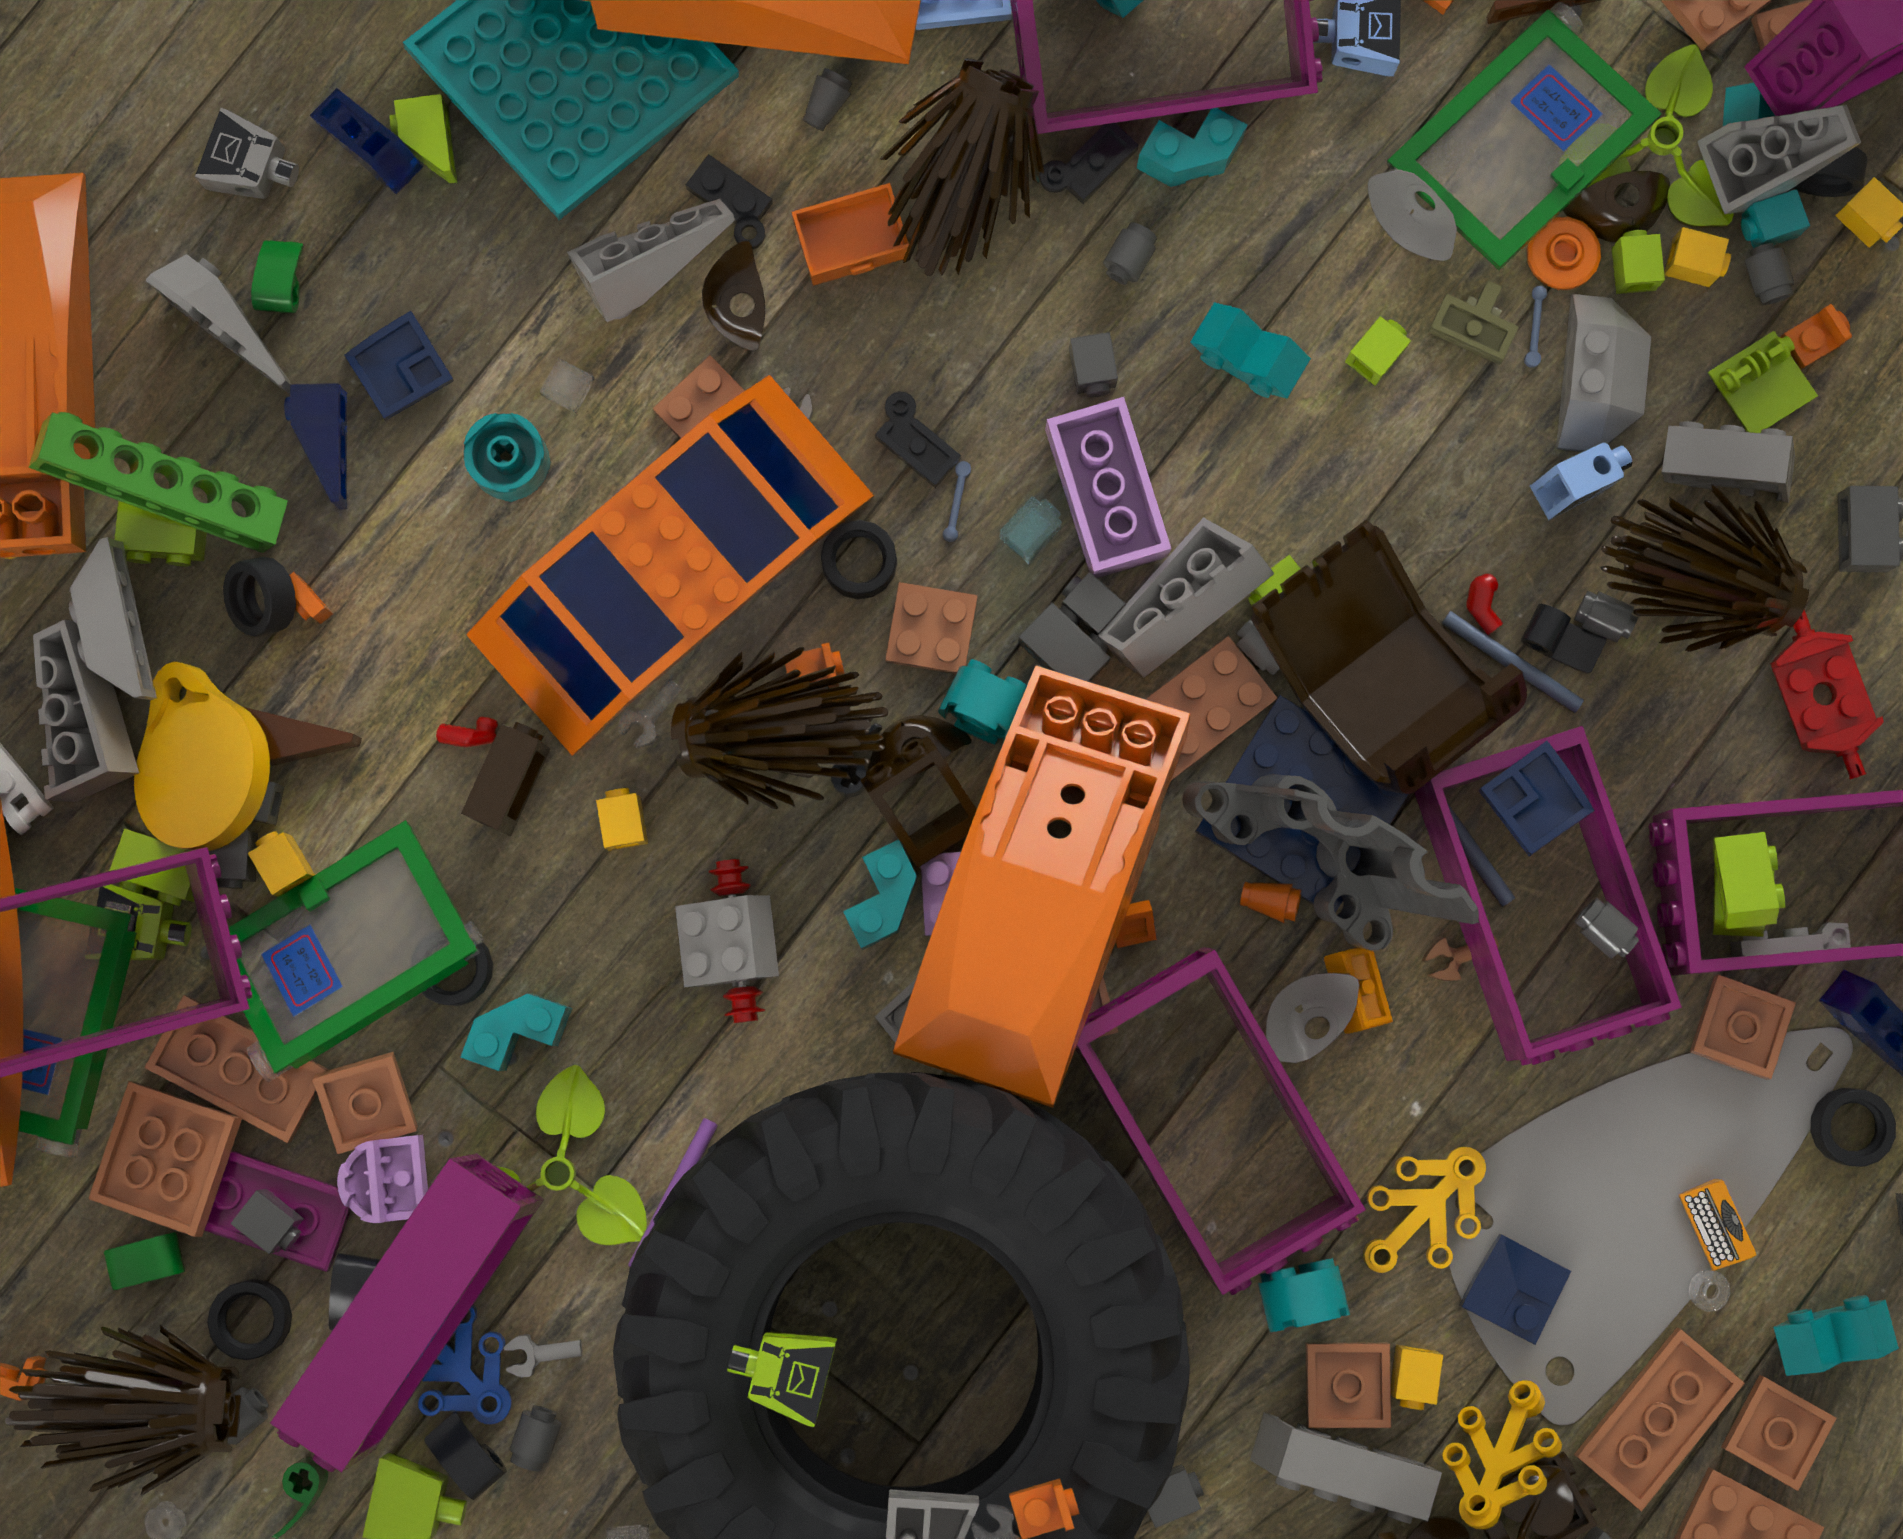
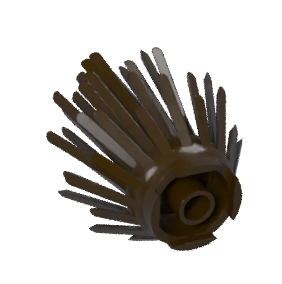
M965 59L957 76L914 104L915 107L909 110L899 120V123L907 124L940 100L880 158V160H887L909 140L898 152V155L901 156L908 154L948 111L933 138L904 175L903 181L905 183L895 197V202L888 212V215L892 214L888 220V226L896 223L909 199H916L893 247L900 245L905 233L907 238L912 237L903 259V263L911 259L918 239H920L915 261L918 262L920 268H925L926 276L933 275L946 246L947 249L940 264L939 272L942 276L950 258L956 257L959 249H961L955 268L959 276L964 259L966 262H970L973 258L981 227L984 230L983 239L985 241L982 254L987 259L1001 195L1004 197L1008 195L1010 170L1009 220L1012 224L1016 222L1018 188L1021 190V199L1024 201L1025 215L1030 218L1028 150L1032 180L1039 184V172L1044 174L1043 156L1033 108L1039 91L1032 90L1033 84L1004 69H1000V72L993 69L981 70L984 62L975 59Z
M1711 484L1712 492L1744 530L1720 506H1715L1709 500H1705L1704 504L1741 541L1669 497L1670 508L1690 521L1692 525L1649 501L1640 499L1637 501L1640 506L1656 514L1645 511V519L1671 531V533L1650 523L1642 522L1639 525L1620 516H1613L1611 523L1629 530L1634 535L1662 544V547L1629 535H1624L1623 537L1613 536L1611 538V544L1617 546V550L1605 545L1601 547L1604 554L1615 557L1616 561L1624 563V570L1612 566H1602V571L1632 579V583L1651 587L1646 588L1618 582H1608L1609 588L1663 598V600L1643 597L1634 599L1630 604L1663 608L1635 609L1633 613L1636 616L1723 617L1720 620L1668 625L1661 629L1665 633L1689 630L1691 632L1663 637L1659 643L1713 636L1690 644L1685 649L1688 652L1720 642L1722 643L1719 649H1727L1759 634L1771 637L1777 636L1776 631L1785 625L1792 627L1797 622L1809 596V589L1803 588L1802 572L1807 573L1805 566L1790 557L1777 527L1774 531L1761 504L1755 501L1754 509L1769 538L1752 514L1746 513L1740 505L1737 510L1714 484Z
M799 647L772 663L773 659H775L774 651L728 683L743 669L744 662H740L742 660V652H740L697 697L687 698L688 700L685 703L677 704L672 716L671 740L678 739L682 758H678L676 761L688 777H706L747 805L749 803L748 795L772 809H778L775 801L762 795L765 794L795 807L790 795L772 789V786L820 801L824 799L820 793L744 769L773 771L806 778L816 775L851 779L846 772H841L837 768L820 767L819 764L865 766L870 763V760L867 758H849L855 757L852 752L881 751L885 748L882 744L861 743L885 739L879 734H867L871 727L870 721L873 718L886 717L888 715L887 708L879 707L850 711L852 706L871 703L872 701L882 699L883 696L880 692L856 695L858 687L851 688L852 685L829 688L830 685L857 678L859 676L858 672H849L810 683V681L834 673L835 665L800 676L801 672L799 670H793L735 697L736 694L750 687L753 683L800 656L804 651V647Z
M160 1325V1332L180 1352L149 1335H143L142 1337L118 1328V1332L107 1327H101L104 1335L140 1350L141 1357L114 1350L112 1355L117 1359L124 1360L119 1361L73 1352L74 1354L48 1350L45 1353L49 1358L60 1359L64 1364L76 1366H61V1372L22 1369L21 1371L26 1376L51 1378L55 1383L79 1385L39 1383L34 1386H13L9 1389V1391L18 1394L20 1399L29 1400L28 1407L30 1409L41 1410L12 1411L9 1417L5 1419L6 1424L15 1425V1430L52 1433L34 1436L30 1440H25L20 1447L65 1444L59 1445L55 1450L56 1453H59L56 1456L59 1460L47 1461L41 1469L121 1455L125 1456L107 1461L105 1467L113 1468L129 1462H133V1465L136 1466L94 1483L89 1490L90 1492L107 1487V1490L116 1486L119 1488L152 1472L153 1474H158L155 1480L142 1487L141 1495H144L165 1481L167 1483L213 1452H231L232 1447L227 1441L229 1437H237L240 1424L241 1395H234L232 1379L240 1378L237 1368L235 1366H217L162 1325Z

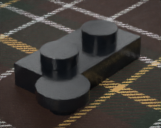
M1116 123L1104 124L1071 157L1067 164L1058 160H1052L1044 164V174L1040 172L1039 176L1040 183L1045 190L1053 193L1062 192L1067 189L1084 204L1138 150L1139 145Z
M901 391L895 392L885 402V412L889 421L885 422L877 431L875 439L936 489L960 461L961 455L922 422L913 418L916 414V403L910 394Z

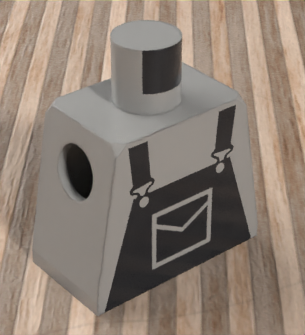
M220 108L195 178L204 189L209 191L266 199L269 196L273 182L289 187L295 184L299 173V165L282 159L285 147L275 135L226 109Z

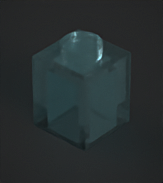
M1031 496L1000 530L999 538L1024 561L1030 564L1061 530L1062 521L1058 519L1061 514L1046 499H1042L1039 502L1035 497Z

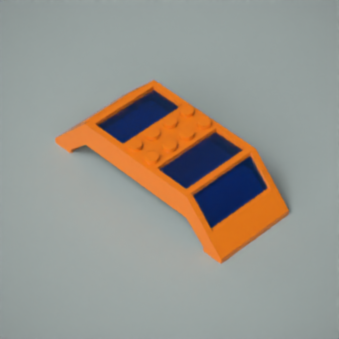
M768 375L706 416L526 570L466 635L573 756L596 737L632 701L814 544L851 517L874 495L777 382Z

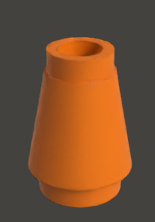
M1245 882L1240 905L1282 923H1285V920L1295 921L1302 890L1292 888L1293 884Z

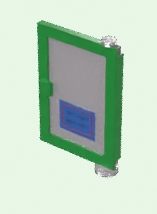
M1557 2L1551 9L1546 10L1387 160V166L1391 168L1390 171L1403 170L1414 173L1428 184L1453 213L1457 232L1498 270L1523 249L1584 189L1652 127L1662 115L1657 108L1578 37L1584 31L1583 23L1579 16L1562 2ZM1422 191L1416 192L1435 209V203L1428 194Z
M406 820L229 927L230 935L236 934L241 946L242 958L237 959L240 974H246L251 985L252 998L247 999L249 1009L243 1012L258 1039L257 1042L247 1047V1052L253 1065L267 1082L272 1081L293 1067L298 1069L468 965V960L480 953L477 945L484 941L481 933L472 921L464 924L411 825Z
M15 888V894L27 892V890ZM55 898L17 908L23 980V1052L113 1028L137 932L132 931L136 915L130 914V905L106 901L105 908ZM108 1048L22 1072L18 1131L38 1136L35 1150L64 1157H77L82 1129H88Z

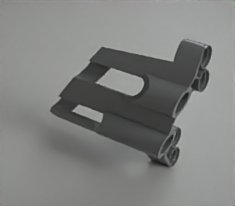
M1268 774L1258 778L1252 785L1198 781L1187 786L1183 793L1182 801L1187 813L1194 817L1204 818L1212 825L1216 838L1224 843L1236 845L1251 844L1262 833L1281 827L1300 829L1316 837L1320 841L1317 846L1316 855L1319 866L1333 880L1329 886L1322 888L1317 893L1314 899L1315 912L1322 920L1336 923L1343 930L1345 940L1354 947L1366 950H1383L1388 946L1393 937L1389 909L1469 924L1479 922L1478 907L1461 885L1425 879V870L1421 859L1428 852L1426 849L1403 832L1373 815L1337 811L1333 801L1325 791L1303 777ZM1206 790H1209L1212 795V804L1207 810H1204L1201 805V797ZM1284 799L1292 800V806L1288 813H1286L1284 808ZM1238 816L1241 820V830L1234 836L1230 826L1232 820ZM1349 846L1359 847L1361 852L1360 862L1353 871H1350L1346 863V852ZM1341 896L1344 902L1343 909L1336 915L1334 903ZM1370 922L1372 934L1365 940L1363 929Z

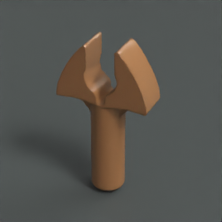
M1494 936V939H1495L1497 948L1499 949L1498 940H1497L1496 937ZM1441 938L1428 949L1422 962L1436 958L1438 955L1450 958V961L1446 963L1443 970L1430 973L1427 976L1442 981L1461 980L1458 972L1460 965L1472 960V955L1467 944L1455 949L1448 946L1446 938Z

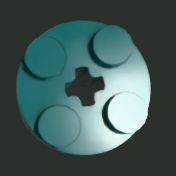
M513 413L488 414L475 422L466 434L464 442L465 467L478 486L490 496L508 502L517 501L534 493L544 482L551 465L549 451L537 429L526 418ZM504 451L513 456L509 462L502 460L500 457Z
M970 659L967 666L959 667L938 709V713L944 719L950 713L957 718L954 724L955 727L973 737L995 745L998 738L1005 740L1027 685L1010 676L1003 680L991 674L992 669L986 664Z
M1333 1258L1298 1265L1299 1274H1296L1294 1267L1279 1269L1270 1274H1260L1261 1282L1258 1283L1269 1332L1285 1330L1284 1328L1292 1326L1296 1328L1350 1315L1339 1265L1335 1266Z

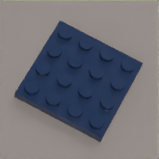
M1281 695L1278 696V699L1273 704L1225 782L1252 785L1258 778L1268 774L1300 776L1312 781L1324 790L1333 801L1337 811L1373 815L1389 825L1408 794L1380 789L1351 763L1307 711ZM1284 799V808L1286 813H1288L1292 806V800ZM1238 816L1232 820L1230 826L1234 836L1241 830V820ZM1204 818L1195 830L1199 835L1275 882L1293 884L1292 888L1302 890L1301 898L1314 905L1317 893L1322 888L1329 886L1333 880L1320 868L1316 858L1317 846L1320 841L1300 829L1281 827L1266 831L1251 844L1246 845L1224 843L1218 840L1213 833L1212 825ZM1349 846L1346 852V863L1350 871H1353L1360 862L1361 852L1359 847ZM1341 896L1334 903L1335 913L1343 902Z

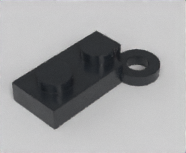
M708 154L686 183V189L705 203L720 199L734 215L735 221L733 223L736 224L734 227L736 243L749 241L752 244V249L758 248L765 239V229L760 220L773 204L772 198ZM747 227H753L757 230V235L755 238L747 240L742 236L743 230Z

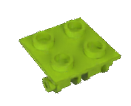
M1775 331L1708 372L1745 430L1750 433H1761L1762 429L1769 428L1818 397L1791 356L1790 352L1795 349L1793 341L1788 336L1778 337Z

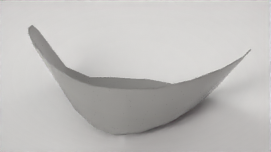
M1395 170L1372 176L1368 181V195L1371 207L1378 222L1387 234L1403 248L1417 255L1440 261L1450 259L1453 254L1457 227L1453 213L1437 193L1411 172ZM1422 191L1428 194L1435 203V209L1427 210L1418 203L1415 193Z
M1341 973L1314 974L1292 982L1275 997L1270 1006L1266 1021V1038L1280 1062L1298 1063L1308 1060L1336 1040L1350 1022L1356 1008L1359 991L1357 978ZM1299 1005H1302L1303 1008L1301 1013L1295 1011V1008ZM1315 1017L1327 1019L1330 1025L1328 1033L1320 1039H1311L1305 1034L1306 1024Z

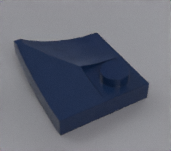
M412 311L407 312L381 328L344 354L385 421L454 381Z
M1545 741L1479 790L1480 794L1529 857L1595 811L1574 776L1548 741Z
M1499 1234L1480 1264L1459 1306L1536 1345L1571 1271L1514 1240Z

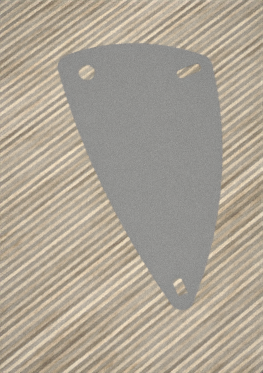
M1825 1027L1787 1032L1772 1079L1770 1080L1754 1076L1694 1053H1688L1645 1067L1565 1102L1507 1135L1481 1153L1486 1163V1172L1482 1181L1474 1186L1475 1202L1492 1216L1493 1225L1489 1229H1481L1475 1238L1466 1239L1461 1237L1454 1228L1455 1219L1459 1216V1209L1455 1205V1200L1458 1197L1457 1189L1446 1200L1447 1246L1453 1253V1259L1449 1267L1461 1300L1484 1257L1499 1234L1514 1240L1571 1271L1536 1345L1466 1310L1480 1338L1508 1379L1513 1384L1522 1380L1532 1381L1539 1387L1545 1398V1405L1541 1414L1547 1420L1557 1425H1570L1578 1421L1654 1343L1710 1276L1713 1270L1678 1194L1710 1180L1722 1179L1746 1228L1810 1131L1811 1115L1816 1104L1827 1093L1833 1091L1851 1058L1853 1044L1851 1038L1844 1030L1837 1027ZM1822 1043L1833 1054L1819 1070L1812 1071L1807 1067L1806 1061L1817 1046ZM1468 1162L1459 1169V1172L1462 1175L1470 1174L1473 1169L1472 1163ZM1466 1218L1461 1222L1460 1227L1462 1232L1467 1234L1473 1231L1475 1225L1471 1219ZM1555 1357L1567 1358L1574 1367V1376L1566 1385H1554L1546 1376V1366ZM1525 1392L1522 1395L1527 1398L1530 1392Z

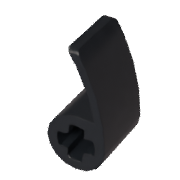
M1538 604L1521 638V642L1564 665L1586 674L1591 673L1607 639L1569 623L1571 620L1570 616L1561 610L1546 604Z
M877 723L873 724L869 728L870 731L867 735L877 734L882 731V726ZM834 765L832 767L839 769L841 772L844 770L847 773L850 768L856 769L858 780L865 777L867 773L865 767L861 765ZM831 777L835 790L842 796L856 797L865 790L861 781L857 785L850 783L849 788L842 786V778Z
M338 1253L331 1277L329 1299L330 1330L333 1331L380 1259Z
M457 1412L452 1413L424 1439L449 1476L472 1500L478 1498L507 1472L504 1463L488 1445L479 1444Z

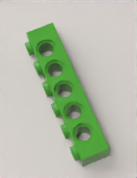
M52 412L42 423L28 468L264 553L276 544L288 500L277 497V493L274 490L264 486L250 487L239 482L238 477L227 472H210L200 468V463L190 458H173L161 453L162 450L153 444L146 442L136 444L122 438V434L116 430L106 427L96 429L82 423L81 418L70 413L59 412L56 414ZM74 443L86 446L90 452V459L79 457L74 451ZM114 458H120L127 462L130 474L119 472L114 465ZM154 473H161L167 478L169 489L161 488L156 484ZM193 487L201 488L206 493L207 503H202L195 498ZM232 501H236L244 507L245 517H240L234 513L231 505Z

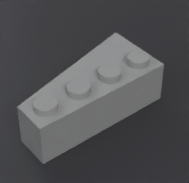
M1203 517L1100 632L1098 637L1109 647V650L1121 664L1145 678L1274 575V572L1252 544Z
M62 620L33 635L37 687L42 688L43 694L42 708L38 709L39 725H45L47 749H41L42 766H48L49 785L44 786L45 800L78 802L139 774L114 685L88 669L86 663L81 660L77 648L78 640H80L78 625L71 620Z
M1265 1412L1250 1457L1252 1462L1277 1477L1275 1483L1295 1491L1300 1490L1301 1484L1314 1488V1495L1333 1502H1337L1338 1496H1343L1351 1499V1506L1374 1513L1376 1506L1388 1510L1387 1516L1411 1524L1413 1517L1428 1521L1442 1475L1440 1471L1427 1464L1377 1448L1369 1451L1367 1446L1340 1436L1336 1437V1440H1332L1330 1435L1317 1431L1314 1428H1308L1306 1425L1299 1423L1295 1428L1279 1419L1278 1416Z

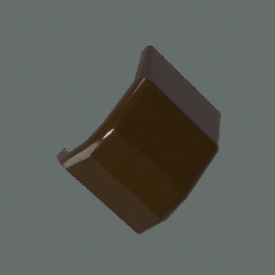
M1364 520L1343 536L1345 545L1341 546L1339 541L1335 542L1312 560L1313 569L1305 565L1280 584L1282 589L1280 594L1277 589H1273L1253 604L1254 614L1251 616V621L1299 703L1351 763L1380 789L1395 793L1412 794L1519 712L1526 702L1527 688L1523 672L1512 663L1491 678L1470 659L1425 608L1384 531L1377 526H1373L1368 520Z

